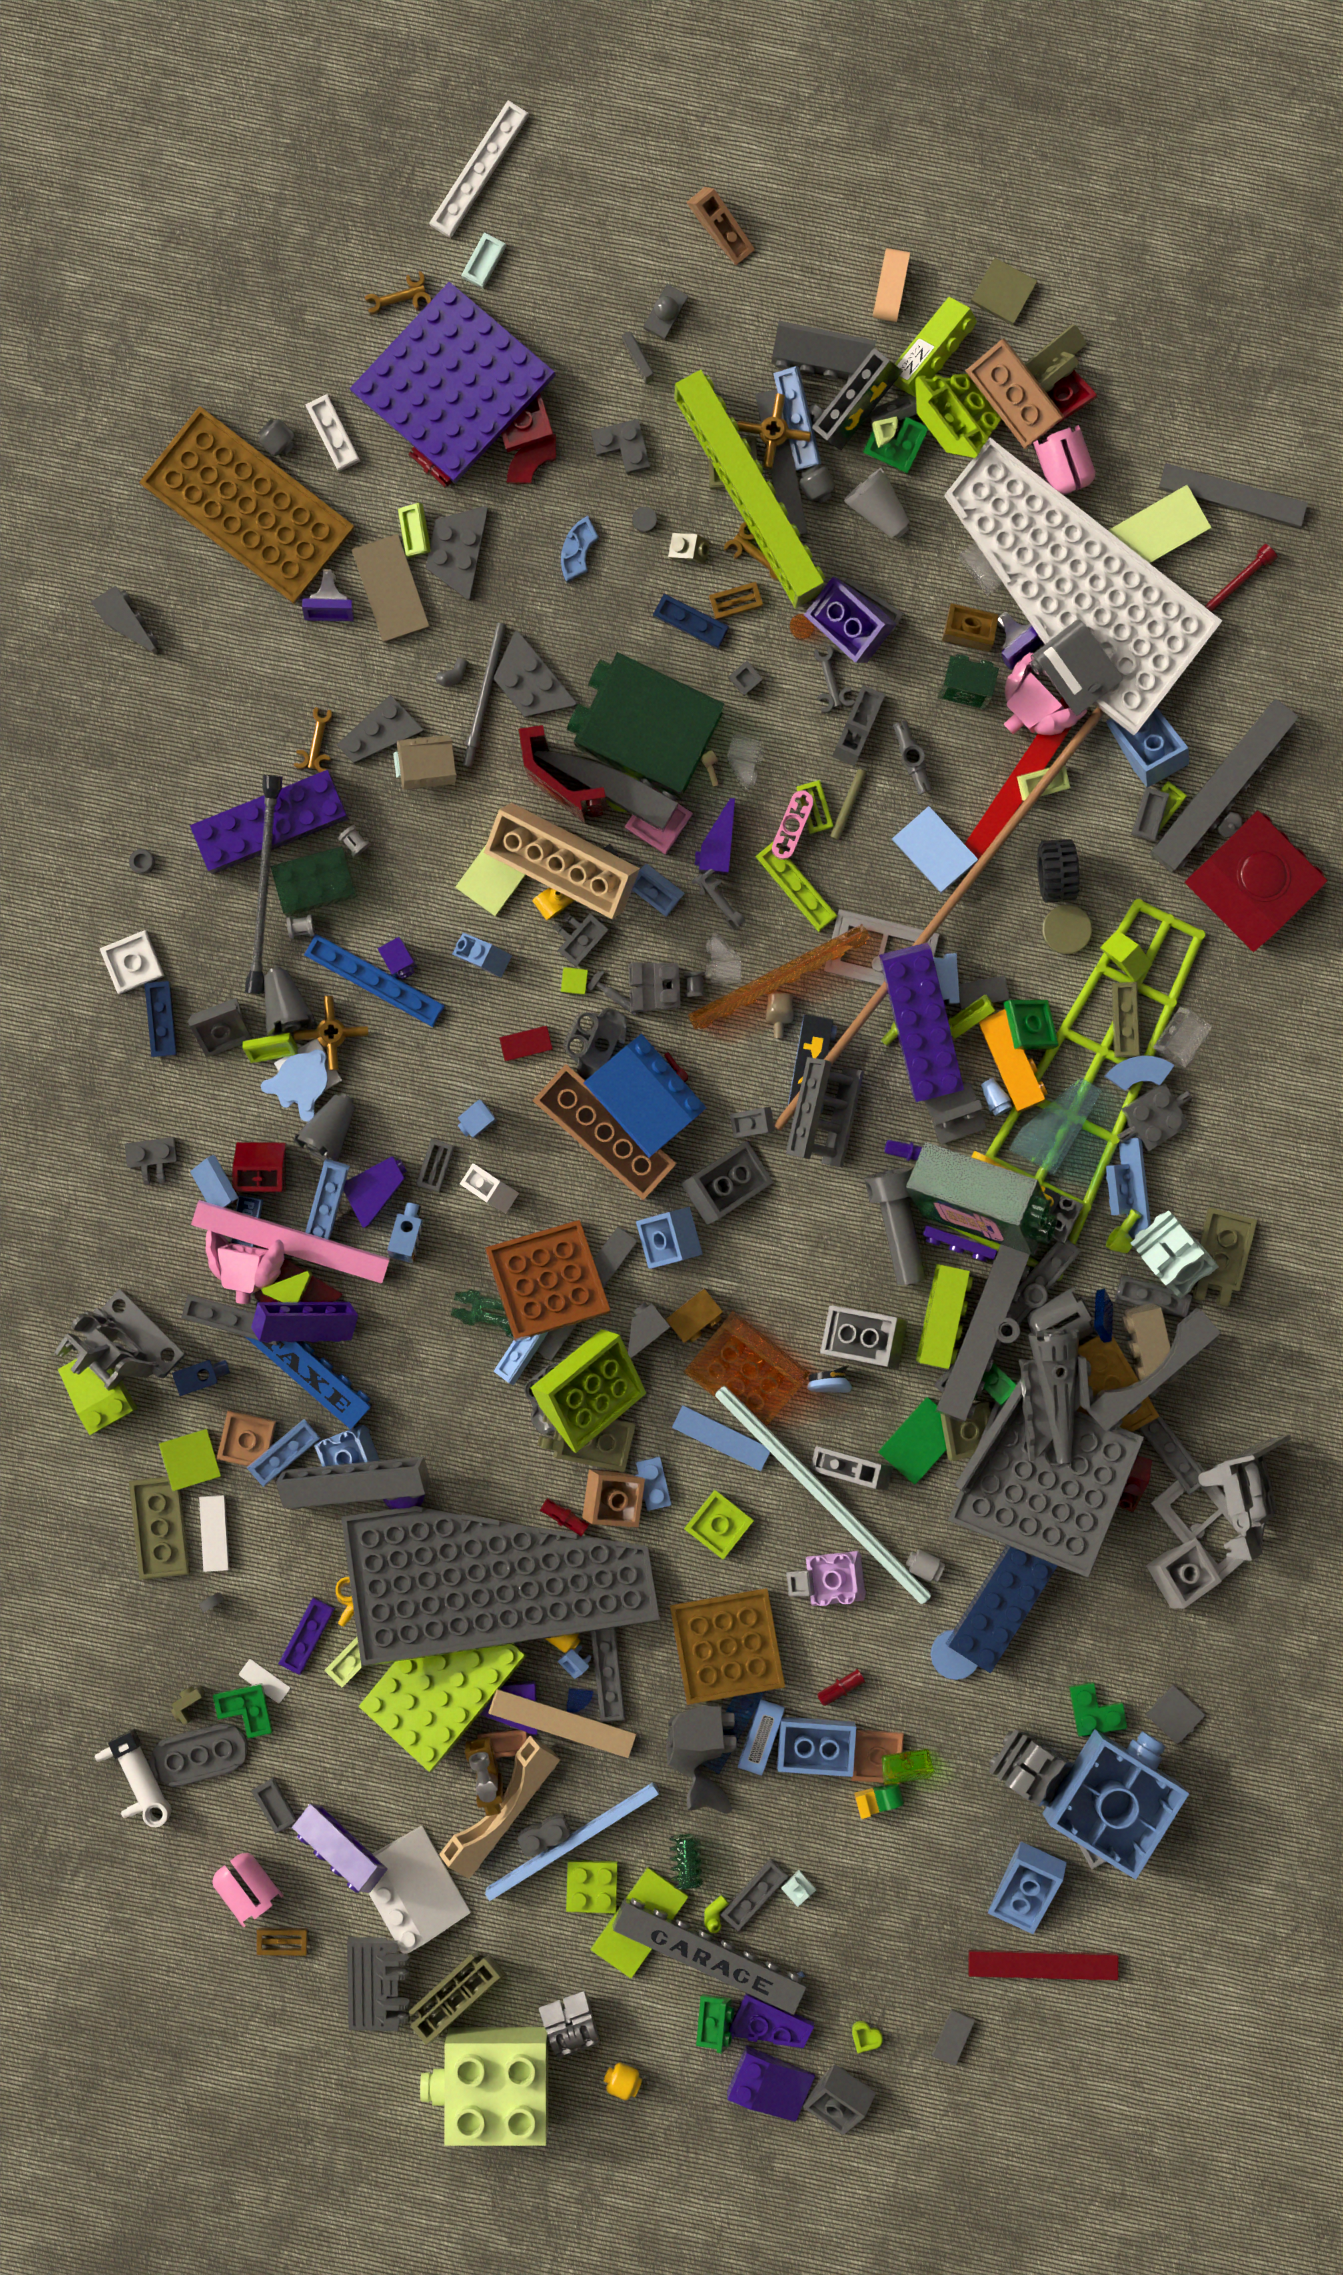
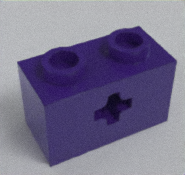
M400 937L377 948L391 974L396 979L401 977L403 980L415 973L413 969L418 966Z

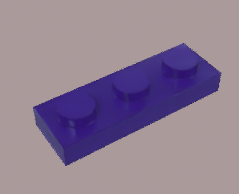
M924 1226L921 1234L927 1237L926 1242L937 1246H940L941 1242L949 1244V1250L963 1254L964 1250L972 1252V1258L987 1262L988 1258L994 1259L997 1252L996 1249L929 1226Z

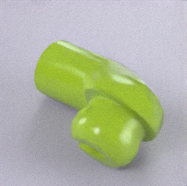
M722 1894L707 1906L704 1911V1925L711 1933L720 1931V1912L729 1905V1902Z

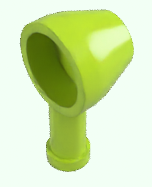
M1131 1209L1129 1211L1130 1214L1122 1225L1116 1227L1111 1232L1106 1241L1108 1249L1125 1254L1130 1251L1133 1246L1131 1244L1133 1239L1128 1232L1142 1216L1138 1211Z

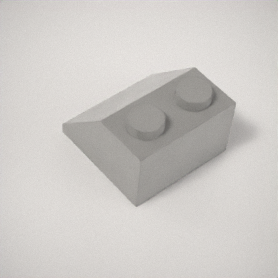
M1197 1539L1164 1552L1146 1565L1170 1608L1185 1609L1222 1582Z

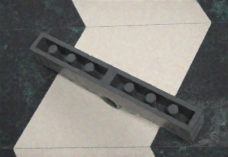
M1011 1225L1007 1227L1004 1234L1005 1241L1000 1244L935 1412L962 1423L965 1422L966 1418L971 1419L976 1405L972 1404L975 1395L980 1396L985 1384L984 1381H981L984 1371L989 1373L994 1361L990 1357L993 1348L998 1350L1000 1344L1009 1345L1018 1338L1020 1333L1019 1325L1015 1320L1011 1319L1012 1312L1008 1310L1011 1302L1016 1304L1021 1290L1017 1287L1020 1279L1025 1281L1030 1269L1026 1265L1029 1256L1034 1258L1039 1244L1035 1243L1036 1235ZM1002 1327H1008L1011 1330L1009 1337L1002 1335Z

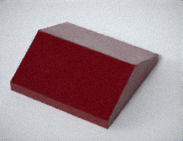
M1074 369L1070 375L1058 380L1054 387L1046 392L1064 416L1057 424L1098 398L1097 394Z

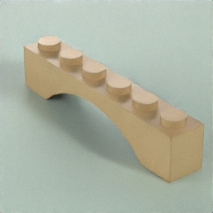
M532 1736L528 1737L515 1754L512 1778L503 1795V1803H500L501 1813L485 1816L475 1825L455 1834L439 1854L448 1868L468 1879L479 1869L481 1863L490 1851L494 1849L497 1842L510 1828L513 1821L524 1810L526 1804L540 1789L542 1783L560 1761L559 1757L550 1747Z

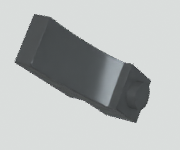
M862 685L832 755L833 758L855 766L885 694Z

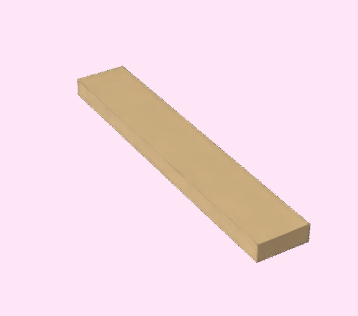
M499 1689L495 1692L489 1710L491 1715L629 1758L636 1736L633 1732Z

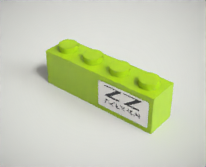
M951 297L946 299L895 362V365L903 371L894 383L896 387L916 397L915 379L918 376L932 379L942 369L951 354L958 349L959 344L968 333L974 329L977 320L971 308Z

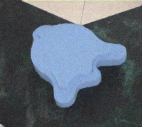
M315 1049L310 1053L291 1056L282 1064L276 1076L262 1082V1091L267 1094H276L283 1107L288 1108L291 1104L297 1103L301 1119L309 1122L314 1116L316 1100L327 1087L326 1054L322 1050Z

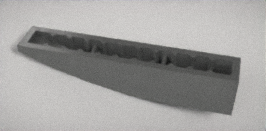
M536 751L534 754L535 759L587 789L604 787L606 800L664 832L678 808V803L675 802L676 798L666 791H663L662 794L653 789L654 785L645 779L638 781L613 768L564 754Z

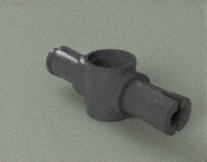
M904 720L900 724H894L892 727L900 744L898 748L901 753V764L907 769L908 775L912 776L918 795L924 794L925 791L927 793L933 790L925 771L927 767L924 761V751L919 747L917 740L913 739L908 721ZM915 752L919 756V761L917 763H910L906 759V754Z

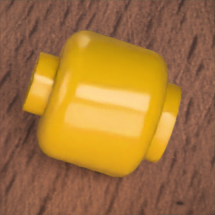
M619 2062L614 2068H608L603 2081L607 2083V2093L626 2101L631 2097L635 2098L642 2078L639 2077L637 2069Z

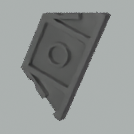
M486 506L436 519L430 544L431 552L428 554L426 570L441 579L443 583L454 589L467 601L471 599L488 514V507Z
M516 630L493 678L497 685L524 718L536 716L540 713L554 712L555 710L567 707H575L577 705L575 700L518 630Z

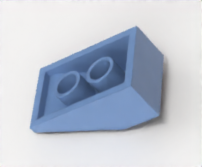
M1157 707L1135 735L1127 731L1114 719L1106 720L1108 727L1131 767L1146 787H1150L1189 765L1187 745Z
M1020 1842L990 1905L988 1914L1034 1934L1063 1881L1066 1862Z

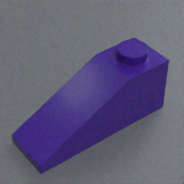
M735 798L729 799L701 844V851H696L694 866H699L700 873H705L709 869L714 870L712 874L728 875Z

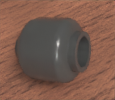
M270 419L258 432L261 435L259 443L273 456H277L281 452L286 455L295 445L291 442L295 437V433L281 419H276L275 421Z
M817 464L801 473L803 477L800 479V486L809 501L818 500L819 503H822L832 497L830 492L835 489L836 485L827 467H820Z

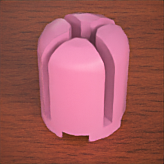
M1079 425L1075 427L1074 432L1071 431V428H1067L1051 434L1047 439L1042 440L1043 444L1039 445L1038 440L1033 442L1047 483L1062 495L1087 487L1095 479V469Z
M249 1853L239 1854L230 1862L258 1899L259 1903L257 1905L253 1903L225 1865L215 1873L212 1881L213 1887L236 1916L242 1927H245L243 1921L250 1916L256 1919L273 1905L270 1900L279 1894L281 1898L284 1896L254 1856Z

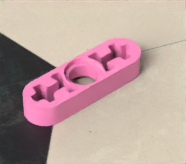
M798 791L792 796L774 839L772 853L780 860H786L792 856L811 811L813 798L806 791ZM802 796L806 797V803L809 804L808 807L803 806L800 814L805 815L804 818L797 814L789 813L791 809L796 812L798 803L795 802V799H801ZM793 818L799 822L800 827L796 832H789L786 829L785 823L788 819ZM781 832L788 837H795V841L789 839L787 848L790 851H785L783 855L779 853V848L776 847L777 844L781 845L784 841L785 836H780Z

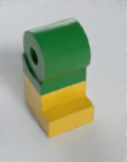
M896 1783L854 1793L861 1819L904 1805L900 1786Z

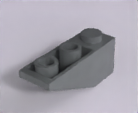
M114 586L91 601L103 622L109 628L154 655L159 653L156 648L159 642L151 631L147 633L142 626L146 622L138 610L133 612L129 605L133 601L125 590L120 591L117 586Z

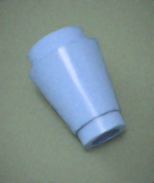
M994 1078L981 1084L989 1111L993 1112L995 1117L1006 1113L1012 1108L1010 1103L1012 1100Z

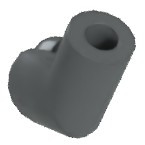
M458 657L452 670L437 673L436 682L443 687L459 684L463 679L469 661Z

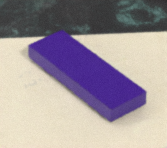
M313 1597L278 1664L301 1675L335 1608Z

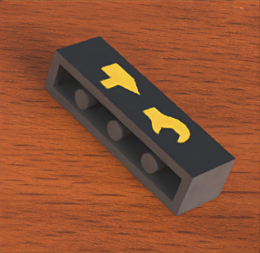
M873 348L812 428L841 451L903 371L877 349Z

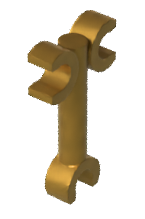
M419 271L420 280L415 283L411 281L409 275H406L409 289L381 297L375 294L366 295V303L370 301L376 302L375 307L368 309L369 314L375 315L380 312L383 306L413 298V305L416 311L419 310V300H426L428 305L431 302V298L425 292V277L422 271Z
M743 522L740 525L739 533L733 540L725 543L723 550L726 552L729 547H736L737 552L733 556L736 560L741 556L742 549H744L769 570L771 579L778 581L763 552L749 542L754 540L753 534L747 535L744 533L743 530L747 524Z
M315 707L313 717L316 720L309 755L304 750H297L296 754L304 756L305 760L301 764L294 763V767L297 769H317L320 773L327 770L320 767L321 762H331V758L328 755L319 756L325 725L331 721L333 715L332 711L328 710L327 716L320 718V709Z

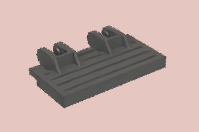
M348 1937L349 2030L398 2031L399 2024L409 2022V2012L388 2011L406 2010L410 2007L409 1999L398 1997V1980H405L410 1976L408 1968H401L410 1963V1957L406 1954L397 1953L398 1941L379 1937Z

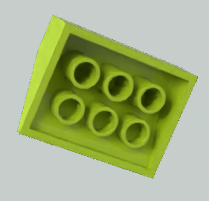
M604 1329L598 1331L531 1387L539 1407L575 1453L646 1394L620 1335Z

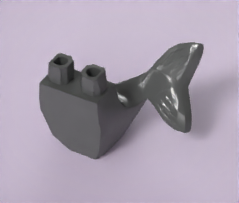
M698 1706L677 1713L668 1721V1726L672 1727L668 1729V1738L666 1740L667 1765L693 1780L687 1795V1809L689 1811L705 1806L725 1814L732 1811L731 1804L724 1791L698 1768L701 1763L718 1758L722 1753L734 1752L736 1749L735 1735H723V1729L734 1728V1713L721 1712V1707Z

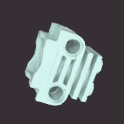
M1169 1210L1157 1216L1154 1223L1147 1229L1140 1231L1131 1242L1155 1275L1180 1299L1191 1291L1198 1280L1210 1275L1219 1267L1203 1246Z

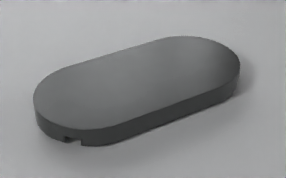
M218 1723L169 1736L161 1740L153 1749L149 1761L150 1769L158 1781L170 1787H179L228 1774L238 1769L245 1761L248 1754V1741L242 1730L230 1723Z

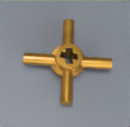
M776 394L772 416L766 418L761 424L738 421L737 424L739 431L760 434L762 441L767 445L763 468L766 469L773 468L776 446L783 444L787 439L810 442L811 432L789 429L786 421L782 419L785 395ZM773 427L778 428L776 435H771L769 430L772 431Z
M324 996L325 1020L318 1025L317 1029L294 1031V1040L318 1039L321 1045L327 1047L329 1071L339 1070L337 1047L344 1042L345 1037L369 1036L368 1026L344 1027L339 1020L335 1019L334 997ZM330 1027L334 1028V1031H338V1034L334 1035V1039H328V1035H324Z

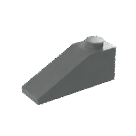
M816 1446L810 1470L870 1488L888 1490L893 1466Z

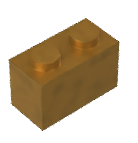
M703 1288L667 1317L666 1321L684 1343L687 1340L692 1343L702 1335L700 1330L708 1324L711 1328L722 1319L720 1314L723 1311Z

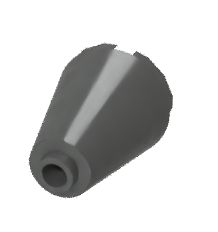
M281 967L270 969L268 974L264 976L266 1031L268 1036L290 1033L291 1036H294V1031L301 1030L306 1026L308 1030L315 1025L314 1016L288 970H282Z
M345 1094L340 1096L334 1095L293 1138L294 1142L302 1149L306 1145V1148L310 1150L309 1154L322 1161H325L327 1158L338 1162L356 1108L353 1105L354 1100Z

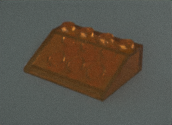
M734 1311L729 1314L683 1371L717 1400L716 1392L721 1387L726 1386L766 1427L803 1385L810 1373Z

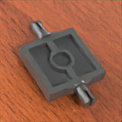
M1161 1083V1085L1123 1107L1121 1110L1127 1118L1129 1128L1117 1135L1118 1138H1121L1119 1139L1120 1142L1124 1143L1133 1136L1141 1138L1145 1151H1150L1188 1127L1189 1124L1182 1114L1181 1106L1192 1100V1096H1189L1191 1094L1186 1091L1175 1098L1171 1095L1166 1084Z

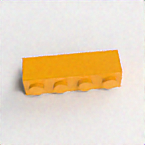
M1001 1010L978 1022L1017 1113L1044 1103V1096L1048 1094L1042 1081L1037 1082L1034 1073L1038 1071L1033 1059H1027L1024 1052L1027 1049L1014 1048L1006 1010Z

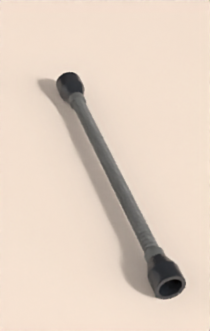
M263 774L262 789L265 796L264 804L267 807H265L266 817L264 819L266 820H264V839L262 840L264 842H262L261 852L263 855H261V877H259L260 883L258 887L259 899L257 901L259 902H257V921L255 922L257 923L255 924L254 934L255 946H253V962L245 981V992L252 994H264L265 990L261 956L263 955L261 952H263L262 946L265 933L263 931L265 930L264 921L266 920L265 908H267L265 905H267L266 899L268 898L267 886L269 884L267 883H269L268 877L270 873L269 861H271L272 851L270 848H272L271 839L273 838L274 807L277 805V798L282 790L283 776Z

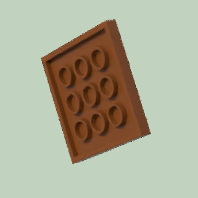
M580 1220L485 1247V1252L515 1342L610 1313V1308Z

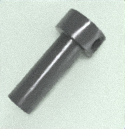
M913 1168L893 1169L865 1177L869 1202L880 1203L897 1285H907L925 1280L909 1196L918 1193Z

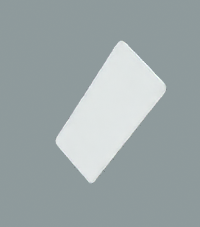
M251 1659L248 1660L239 1673L240 1677L252 1685L263 1683L265 1694L277 1703L282 1701L290 1689L289 1686Z

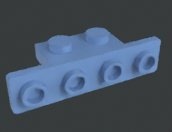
M1132 1138L1124 1143L1119 1141L1121 1165L1106 1166L1111 1215L1127 1214L1128 1216L1131 1209H1135L1142 1215L1129 1231L1131 1238H1135L1140 1231L1151 1226L1141 1138Z

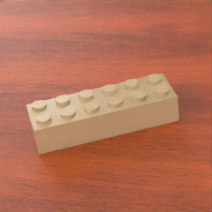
M513 803L499 809L484 850L485 854L611 919L624 911L640 868Z

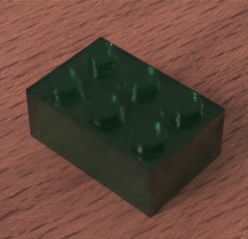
M956 654L955 657L950 656L943 671L937 698L985 710L993 696L999 668L994 667L993 662L980 660L978 663L970 661V657Z
M342 846L270 866L283 914L287 917L358 897L347 855Z

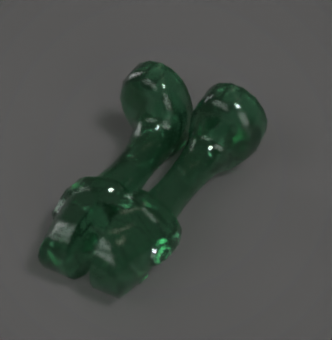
M472 1289L455 1292L454 1300L460 1301L463 1304L470 1303L472 1304V1309L468 1311L465 1310L466 1308H452V1317L461 1320L463 1324L471 1326L476 1322L500 1327L508 1338L514 1339L507 1316L481 1311V1308L505 1311L501 1299L481 1296L480 1291Z

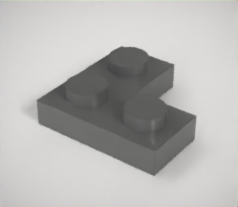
M638 419L591 430L596 456L621 451L626 474L650 469Z

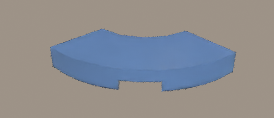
M588 516L581 519L570 530L562 548L561 566L566 583L588 572L586 565L587 552L591 545L599 540V536Z
M1137 1056L1118 1063L1104 1077L1123 1091H1126L1132 1084L1140 1081L1152 1082L1159 1086L1174 1065L1158 1057Z

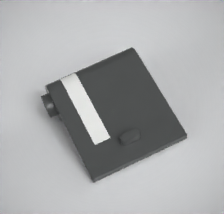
M1080 619L1075 620L1030 656L1032 660L1030 666L1038 675L1042 673L1049 677L1076 716L1124 679L1088 627Z

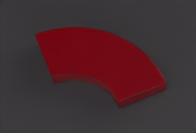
M553 434V438L521 448L510 463L506 483L531 485L533 475L537 469L546 462L556 460V434Z

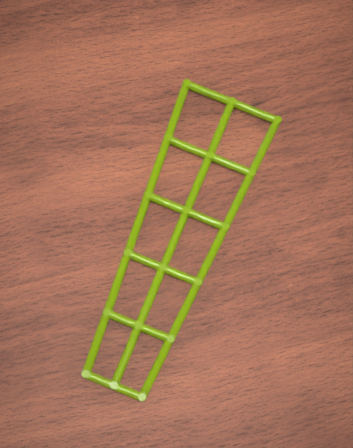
M1136 899L1133 901L1117 930L1126 935L1139 911L1162 921L1146 953L1151 963H1153L1171 926L1193 937L1169 996L1143 984L1149 969L1136 981L1139 993L1165 1005L1144 1056L1154 1057L1202 940L1205 937V932L1141 899ZM1105 953L1101 956L1056 1033L1059 1046L1046 1050L1036 1067L1038 1072L1034 1073L1037 1082H1039L1065 1038L1096 1053L1068 1110L1046 1099L1044 1103L1037 1105L1062 1118L1063 1121L1036 1175L1033 1176L996 1157L1021 1112L1017 1113L1014 1106L985 1154L988 1158L1035 1183L1083 1204V1208L1068 1237V1240L1076 1245L1104 1178L1106 1166H1109L1117 1144L1120 1141L1117 1135L1123 1132L1127 1123V1118L1122 1110L1112 1132L1077 1115L1104 1059L1107 1058L1117 1064L1129 1059L1127 1057L1114 1058V1051L1110 1049L1114 1041L1113 1021L1101 1044L1071 1030L1072 1025L1102 974L1119 983L1134 982L1129 976L1107 966L1111 959ZM1144 1081L1131 1085L1122 1108L1137 1099ZM1072 1124L1108 1141L1084 1200L1044 1181ZM971 1178L956 1207L965 1210L980 1182ZM1021 1203L1011 1226L1020 1229L1030 1207ZM946 1221L948 1227L987 1247L996 1249L998 1252L1001 1244L1000 1241L987 1238L980 1231ZM1029 1257L1026 1265L1033 1269L1039 1261ZM1063 1274L1059 1277L1057 1281H1060L1062 1279Z

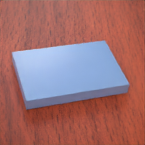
M929 806L892 838V841L941 894L978 861L975 855Z

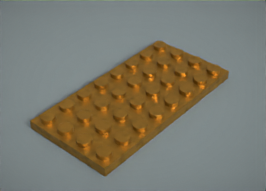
M201 406L197 408L139 482L146 490L294 605L355 529L354 525Z

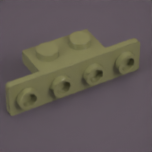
M1072 324L1024 364L1044 391L1048 392L1058 380L1073 372V368L1079 364L1074 354L1087 343L1077 325Z

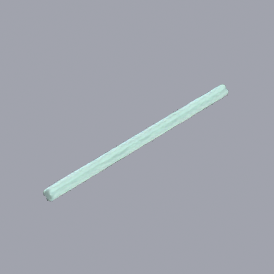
M726 1386L721 1387L716 1392L715 1396L920 1604L930 1599L931 1593Z

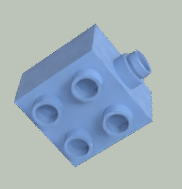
M1095 1729L1073 1763L1075 1765L1069 1775L1063 1779L1055 1793L1054 1799L1042 1814L1051 1827L1136 1880L1188 1797L1189 1792L1178 1781L1157 1769L1163 1759L1160 1754L1163 1753L1166 1747L1163 1743L1142 1731L1137 1737L1138 1740L1132 1739L1126 1749Z

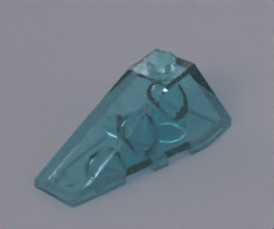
M1079 1078L1057 1099L1021 1128L1009 1150L1048 1174L1055 1175L1102 1090L1083 1078Z

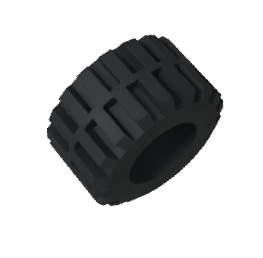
M1073 840L1041 841L1037 852V871L1042 899L1045 903L1076 901L1079 894L1080 874L1077 849Z

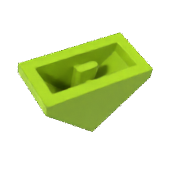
M1118 930L1100 947L1134 982L1153 965L1141 947Z
M311 1270L303 1272L261 1290L263 1294L281 1302H301L311 1280L312 1272Z

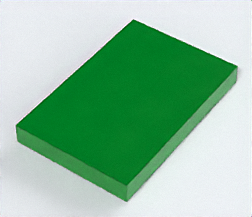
M927 1396L877 1451L914 1485L947 1450L941 1415L935 1412L937 1405Z

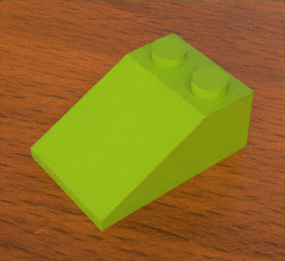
M77 1359L58 1369L74 1408L89 1436L138 1409L123 1381L119 1382L114 1389L108 1391L104 1387L105 1383L89 1367L79 1375L71 1371ZM110 1368L107 1372L112 1376L115 1369Z

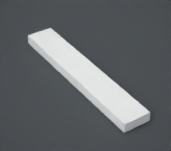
M509 100L506 102L429 223L431 227L451 239L528 119V112Z

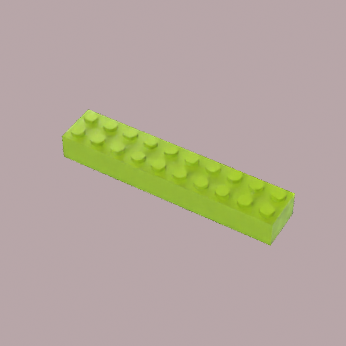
M700 369L675 383L674 400L709 459L711 457L713 460L712 464L716 473L724 483L728 494L796 609L818 597L822 591L825 576L819 566L815 567L811 561L813 556L808 546H803L800 542V533L796 525L789 523L786 517L788 512L782 502L778 503L774 497L776 492L770 481L766 482L763 478V468L757 459L754 461L751 457V448L745 438L741 439L737 433L739 427L733 417L729 418L726 414V404L721 396L717 397L713 389L715 387L710 376H705Z

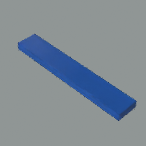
M315 934L304 956L431 1027H434L445 1008L441 1003Z

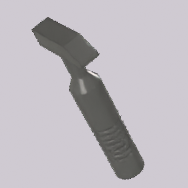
M604 971L596 973L586 988L592 991L595 985L598 986L607 997L630 1012V1000L612 987H606L599 982ZM637 1011V1012H630V1013L633 1014L634 1016H636V1014L638 1013V1011Z

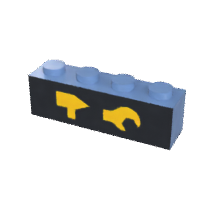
M804 1014L788 1105L800 1091L807 1057L824 1060L831 1051L828 1050L830 1040L835 1041L837 1026L833 1025L834 1019Z

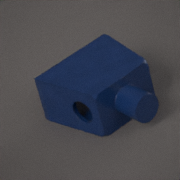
M207 1360L172 1372L179 1396L217 1384L216 1378L230 1374L226 1360L214 1364ZM206 1370L209 1373V1377L200 1381L197 1373Z

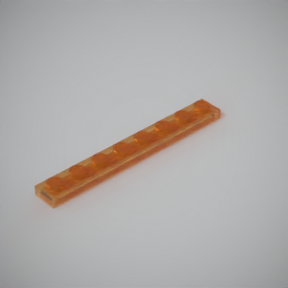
M860 924L687 1016L695 1030L707 1028L713 1023V1020L719 1017L730 1016L735 1012L734 1009L742 1005L748 1006L754 1003L757 997L778 990V986L786 982L792 983L798 980L801 974L819 969L822 963L830 959L836 960L842 957L844 952L852 947L856 949L863 946L866 940L871 937L863 924Z

